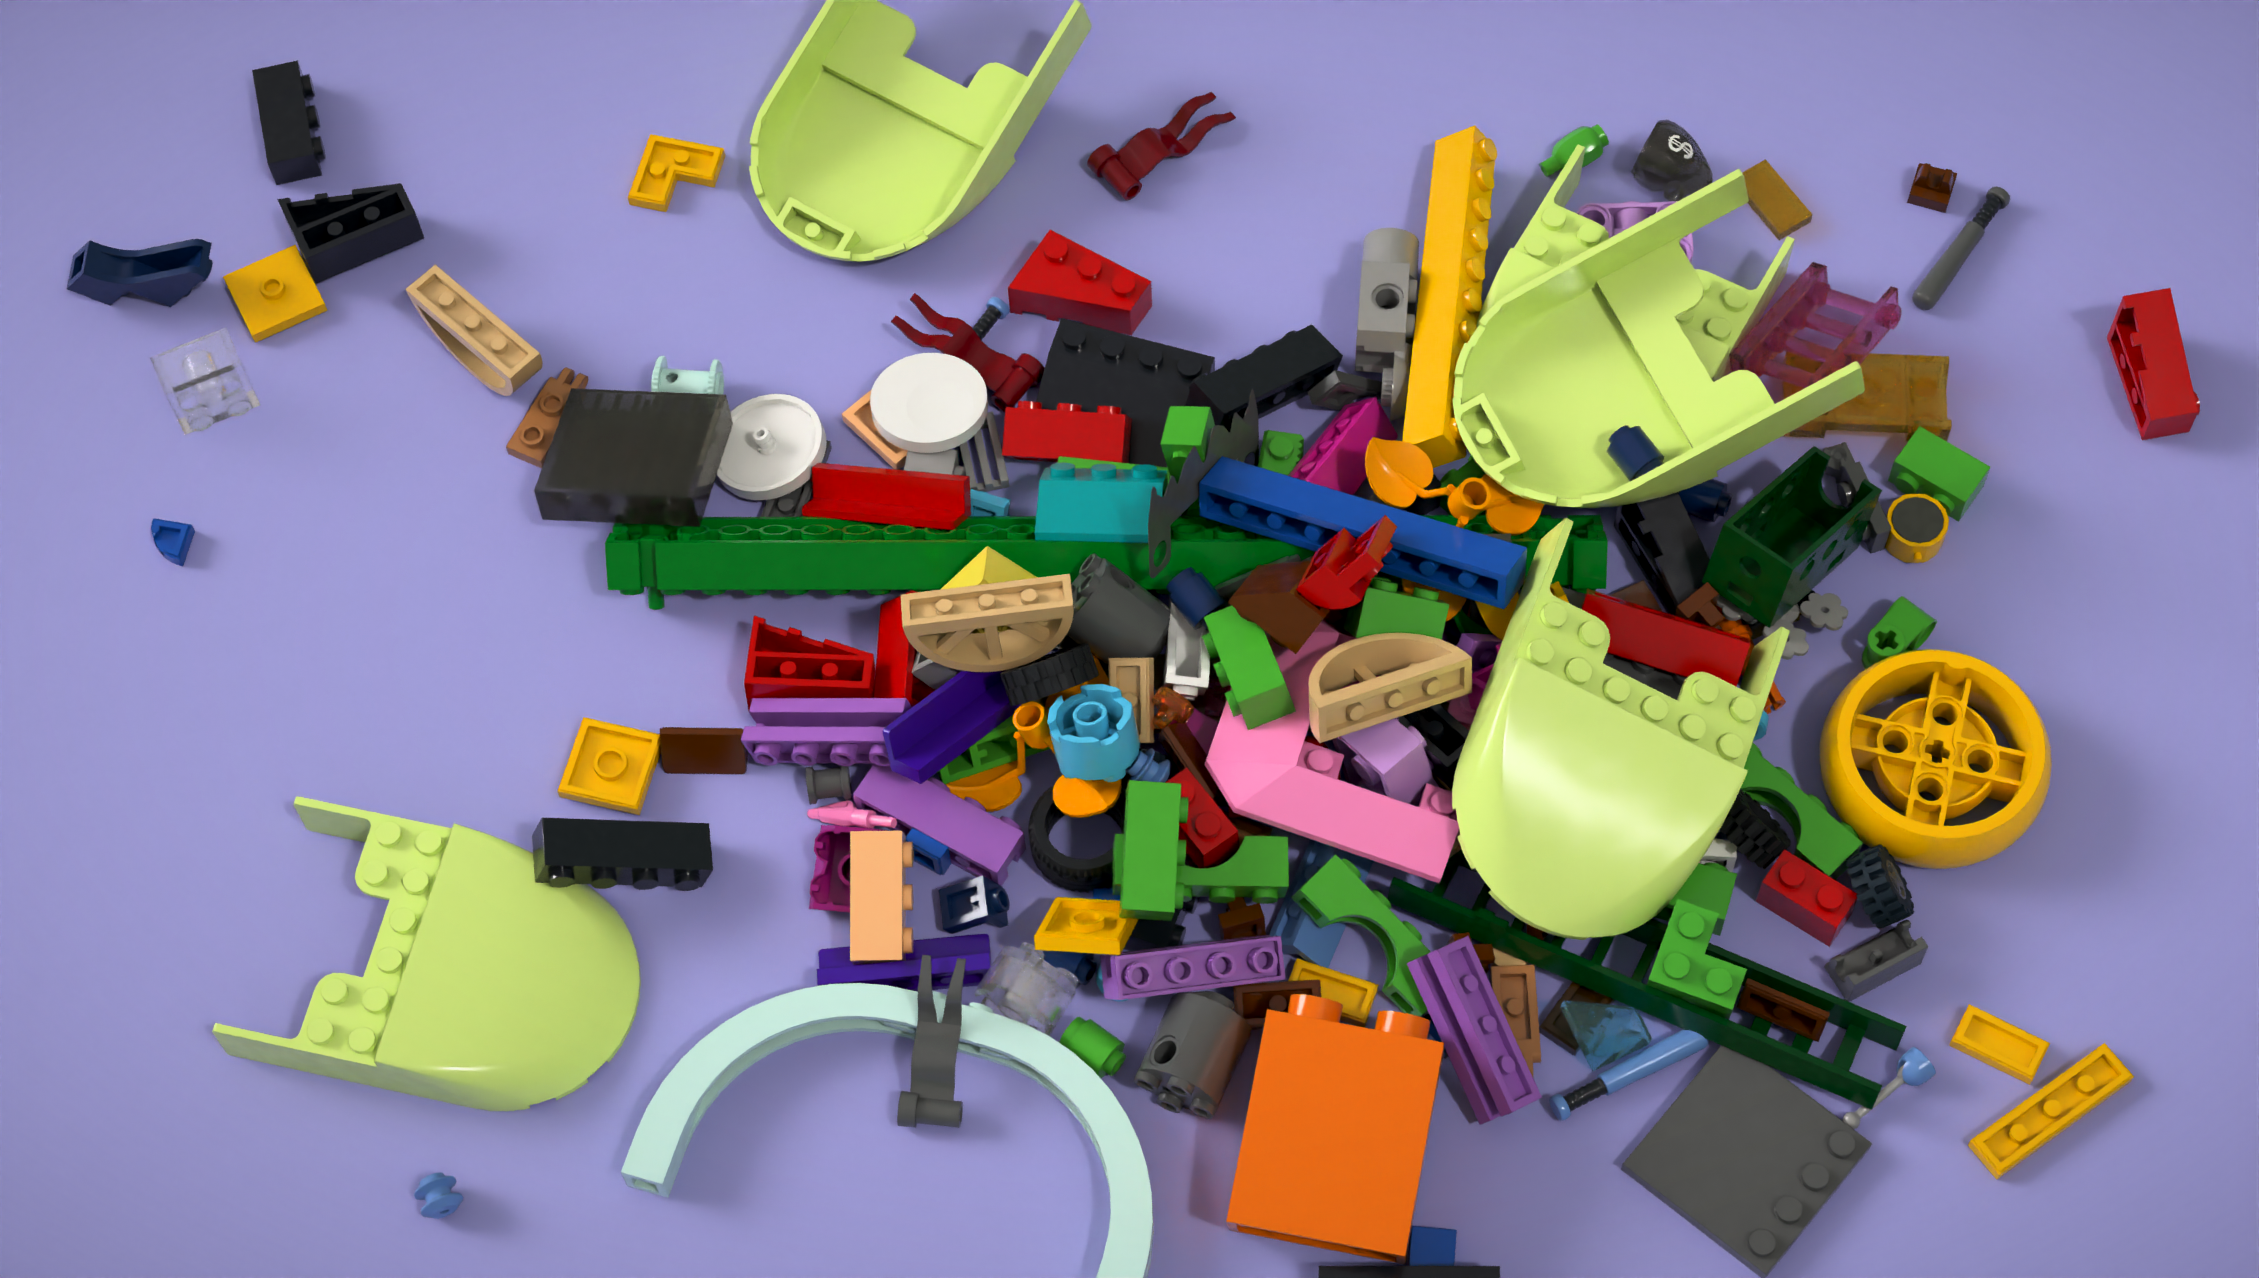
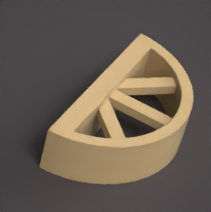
M436 264L405 289L416 310L440 342L474 377L491 390L503 396H510L542 369V358L535 348Z
M1070 574L901 594L902 627L908 641L920 654L945 667L969 672H996L1023 666L1048 654L1067 635L1074 614ZM1006 625L1012 628L1010 630L998 632L997 626ZM979 628H984L985 633H971Z
M1413 633L1374 634L1345 642L1322 656L1310 673L1308 685L1311 731L1317 741L1322 743L1472 693V657L1449 642ZM1357 680L1360 682V683H1358V684H1355V685H1351V686L1342 688V687H1344V686H1346V685H1348V684H1350V683H1352V682H1355V681H1357Z

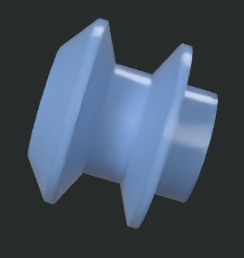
M1152 748L1145 753L1139 751L1132 765L1126 768V772L1129 774L1127 784L1129 780L1165 783L1170 774V761L1166 759L1158 764L1153 760L1155 750Z
M439 1172L428 1175L419 1182L420 1186L415 1190L414 1197L417 1200H426L427 1204L421 1209L423 1217L439 1219L457 1210L463 1201V1196L460 1193L451 1192V1189L457 1182L454 1176H445L444 1173Z

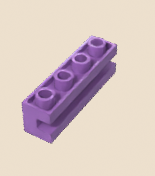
M753 698L749 713L756 722V726L744 727L741 742L756 763L773 766L777 763H798L804 766H812L815 763H836L841 766H851L853 764L890 766L883 729L911 709L912 706L907 698Z
M873 764L853 793L857 809L874 810L877 815L897 819L895 828H886L892 831H903L905 836H907L913 827L949 847L952 864L976 877L985 876L1001 886L1008 877L1007 867L1011 861L1018 862L1026 850L1024 832L1015 821L1004 816L999 819L987 813L985 807L975 799L970 797L962 799L952 794L943 782L932 777L919 784L892 771L890 766Z
M1258 935L1122 952L1121 955H1100L1104 998L1113 1000L1285 979L1281 936Z
M1469 936L1408 962L1407 966L1441 1041L1444 1042L1446 1052L1479 1124L1481 1125L1499 1116L1502 1117L1542 1098Z

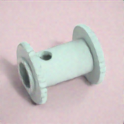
M659 356L657 358L651 379L652 402L657 412L664 410L666 400L708 403L710 415L715 416L719 412L724 394V374L719 360L714 359L712 361L710 371L668 369L666 357Z

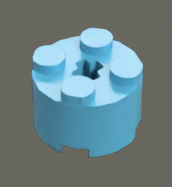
M1105 684L1080 686L1081 693L1070 696L1065 701H1063L1061 695L1050 707L1047 719L1055 757L1061 773L1070 779H1103L1106 782H1116L1124 778L1126 768L1132 765L1139 754L1140 739L1131 702L1122 697L1120 689Z

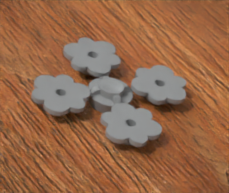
M1811 593L1807 601L1802 602L1800 609L1796 604L1770 628L1765 626L1763 635L1766 638L1780 627L1790 630L1781 658L1789 660L1794 655L1804 656L1809 650V645L1805 641L1806 632L1800 628H1794L1793 625L1799 616V612L1804 617L1810 619V624L1813 627H1826L1829 630L1836 631L1841 629L1843 619H1846L1848 616V610L1840 606L1841 600L1835 594L1826 593L1821 596L1818 593ZM1720 594L1718 595L1716 605L1722 608V614L1726 619L1731 621L1739 619L1752 621L1754 617Z

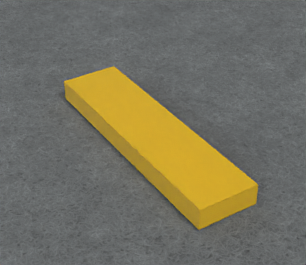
M2104 1043L1970 1140L1968 1146L1997 1180L2129 1084L2134 1076Z

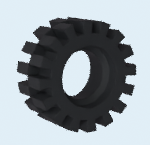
M1740 790L1720 828V831L1727 835L1730 843H1734L1741 854L1744 853L1748 860L1752 863L1755 862L1758 867H1763V869H1766L1781 855L1784 849L1786 850L1791 845L1786 832L1779 827L1780 824L1775 819H1772L1770 813L1766 809L1764 810L1755 799L1752 800L1749 794Z

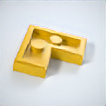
M650 134L628 195L629 205L667 212L677 181L715 188L726 156L724 148Z

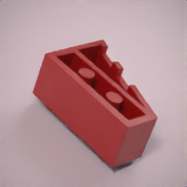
M1052 230L1048 231L1008 286L1010 313L1021 315L1023 311L1046 315L1047 320L1058 322L1060 318L1069 319L1127 335L1134 333L1152 307L1150 280Z
M2166 288L2123 296L2107 335V340L2141 439L2147 440L2187 433L2190 431L2196 416L2199 415L2200 403L2197 394L2193 391L2171 289Z
M753 617L744 679L748 711L753 698H874L876 672L874 654L828 639L820 642L802 636L801 630L789 627L788 631L766 624V619Z

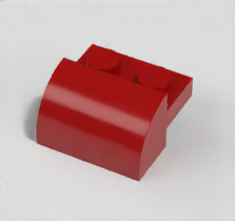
M1384 515L1357 539L1343 528L1315 552L1296 590L1309 602L1326 609H1345L1358 604L1362 600L1372 578L1384 566L1381 559L1393 547L1390 540L1397 526Z

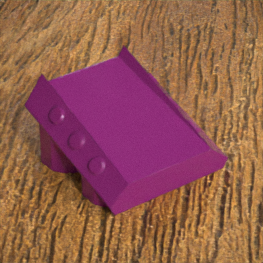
M821 825L820 833L815 838L814 852L816 854L814 877L810 885L811 898L809 909L850 913V831L890 830Z

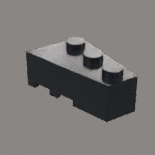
M401 183L352 189V194L328 197L327 193L315 194V199L291 202L290 198L277 199L315 284L424 239L416 213Z
M1678 492L1639 503L1618 506L1614 528L1668 614L1675 615L1677 606L1704 585L1702 579L1710 561Z

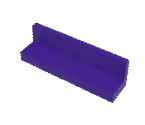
M1006 670L996 672L961 671L883 729V736L891 770L922 784L1012 716L1015 710L1022 704L1010 705L1000 673Z
M975 934L914 940L913 953H906L905 961L854 965L850 961V946L821 949L818 952L819 969H817V985L867 983L918 991L922 955H931L932 990L949 988L957 958L966 959L963 987L993 984L989 935Z

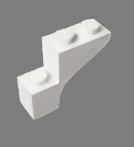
M1170 600L1169 609L1171 614L1165 645L1166 651L1161 689L1170 692L1171 695L1181 701H1195V697L1197 695L1203 696L1208 688L1210 656L1202 636L1210 632L1209 630L1206 631L1203 627L1194 630Z

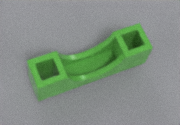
M1752 743L1744 766L1748 773L1740 790L1749 794L1752 800L1755 799L1760 805L1775 810L1786 819L1795 836V856L1836 880L1848 869V859L1859 854L1863 842L1859 840L1858 834L1849 824L1838 822L1827 812L1825 805L1820 799L1812 794L1807 795L1795 785L1793 778L1786 770L1781 767H1774L1762 756L1760 749Z
M1115 834L1113 842V895H1120L1124 834ZM1245 836L1235 855L1219 866L1212 868H1194L1187 865L1177 866L1176 882L1184 883L1183 902L1192 900V896L1209 897V901L1215 903L1233 902L1235 897H1252L1253 902L1260 904L1275 903L1278 901V898H1285L1289 888L1288 836Z
M1335 854L1291 898L1320 928L1335 923H1351L1371 932L1382 945L1387 959V975L1381 991L1403 1013L1422 1016L1427 1011V1007L1407 963L1431 951L1420 941L1422 936L1411 923L1407 921L1401 922L1390 910L1392 906L1388 899L1377 890L1371 891L1360 880L1361 873L1356 866L1345 858L1341 860Z

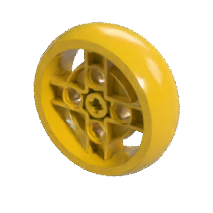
M1939 649L1913 650L1890 656L1871 665L1853 678L1838 695L1826 716L1821 732L1819 746L1821 777L1826 794L1836 813L1843 822L1849 824L1856 831L1859 840L1870 848L1880 844L1883 847L1885 846L1889 854L1894 857V860L1903 864L1927 869H1950L1985 861L2010 847L2027 831L2040 813L2047 797L2052 767L2051 747L2045 725L2037 708L2023 689L2008 675L1991 664L1967 654ZM1908 694H1926L1924 698L1915 699L1901 705L1885 720L1864 715L1873 707L1889 699ZM1967 704L1988 717L2003 733L2011 748L1998 746L1989 725ZM1943 717L1947 719L1951 723V725H1941L1934 720V718ZM1884 745L1897 746L1901 753L1889 752ZM1932 756H1935V757L1938 758V759H1937V762H1938V763H1935V762L1932 761ZM1969 764H1978L1982 766L1986 770V772L1978 773L1976 771H1973L1969 767ZM1857 768L1873 771L1878 787L1893 805L1903 811L1902 815L1892 810L1872 793L1861 778ZM1919 792H1929L1937 800H1925L1919 795ZM1986 797L2009 802L2002 810L1986 819L1965 825L1944 826L1945 820L1968 813Z

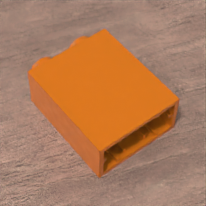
M1292 994L1287 1013L1269 1009L1266 1012L1226 1219L1230 1231L1405 1265L1442 1065L1444 1042L1427 1039L1430 1021L1420 1016L1396 1011H1378L1375 1029L1340 1023L1343 1005L1339 1002L1312 995Z

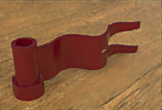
M1212 92L1196 96L1186 102L1173 120L1165 127L1160 129L1146 128L1140 131L1119 151H1116L1110 144L1098 147L1090 155L1087 166L1097 177H1104L1124 200H1130L1142 188L1139 180L1148 175L1163 159L1170 156L1183 157L1188 155L1213 127L1230 122L1236 117L1232 112L1207 116L1200 120L1186 136L1177 140L1191 116L1200 107L1216 99Z
M916 293L912 295L910 301L918 308L924 318L935 328L948 331L953 336L922 333L898 316L891 320V323L913 343L921 347L935 348L943 354L955 356L972 365L982 376L986 387L995 392L991 397V401L1003 412H1005L1006 407H1015L1030 387H1036L1042 380L1045 368L1035 357L1022 353L1017 360H1014L1005 354L992 350L981 341L976 332L965 321L938 314Z

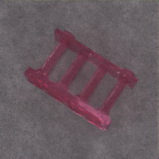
M1812 262L1729 354L1731 373L1738 370H1748L1755 373L1758 377L1765 374L1806 388L1855 361L1860 365L1889 330L1896 328L1900 321L1902 310L1898 305V288L1890 286L1882 297L1874 303L1831 289L1830 284H1828L1827 266ZM1827 304L1864 317L1856 326L1816 314L1815 312L1819 307ZM1806 327L1843 339V341L1834 350L1794 337V335ZM1787 351L1823 364L1813 374L1774 361L1773 359L1778 353Z

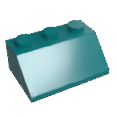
M1071 463L1052 464L1050 468L1044 469L1039 480L1035 540L1148 543V519L1152 487L1156 488L1157 495H1160L1162 498L1164 497L1168 486V470H1157L1156 466L1148 464L1136 465L1132 470L1116 469V466L1113 464H1096L1091 469L1075 468V465Z

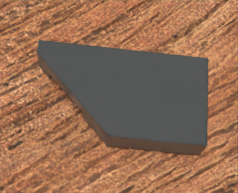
M1334 370L1307 393L1312 404L1340 411L1344 405L1354 403L1356 399L1367 396L1381 399L1382 382Z

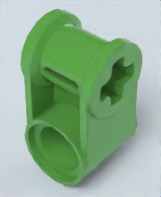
M1901 596L1869 632L1867 646L1862 653L1864 668L1866 669L1890 656L1917 650L1930 636L1937 624V620Z

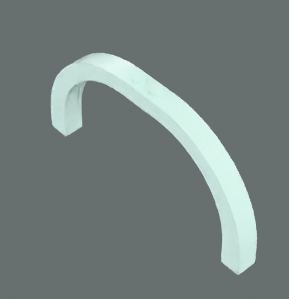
M828 984L803 988L775 996L725 1021L702 1038L680 1059L663 1080L648 1104L621 1170L626 1185L669 1198L686 1149L707 1109L737 1076L769 1054L798 1041L838 1032H879L915 1040L918 1023V992L879 984ZM932 991L937 1021L942 1023L947 995ZM974 1002L969 1003L968 1006L962 1004V1025L957 1052L1009 1067L1049 1090L1078 1119L1095 1146L1108 1181L1111 1209L1108 1238L1096 1278H1147L1151 1265L1154 1237L1152 1192L1148 1169L1139 1139L1126 1112L1112 1091L1091 1067L1074 1052L1052 1037L1022 1022L995 1014L991 1008L983 1004Z

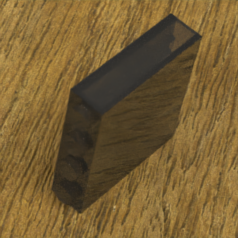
M571 388L534 489L542 520L700 527L733 425L727 396L722 394Z

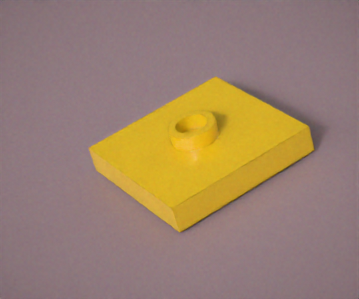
M296 245L223 276L255 343L328 311Z
M583 717L557 791L559 797L640 815L661 754L660 734Z
M1057 897L1034 935L1035 950L1121 955L1139 919L1119 918L1120 901Z

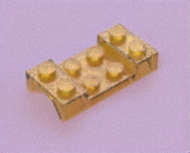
M1786 350L1782 365L1783 400L1855 361L1862 368L1865 391L1783 436L1824 438L1826 430L1905 433V441H1909L1917 428L1921 426L1943 440H1948L1952 428V420L1947 417L1946 396L1949 356Z

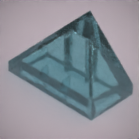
M1565 1000L1560 1006L1592 1071L1649 1045L1652 1040L1638 1009L1633 1007Z

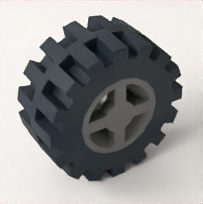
M1877 845L1848 859V874L1852 879V887L1856 890V896L1859 902L1862 903L1866 915H1869L1871 922L1876 924L1877 928H1884L1914 914V904L1910 899L1912 896L1907 889V882L1902 877L1901 869L1896 865L1894 857L1889 854L1885 846Z

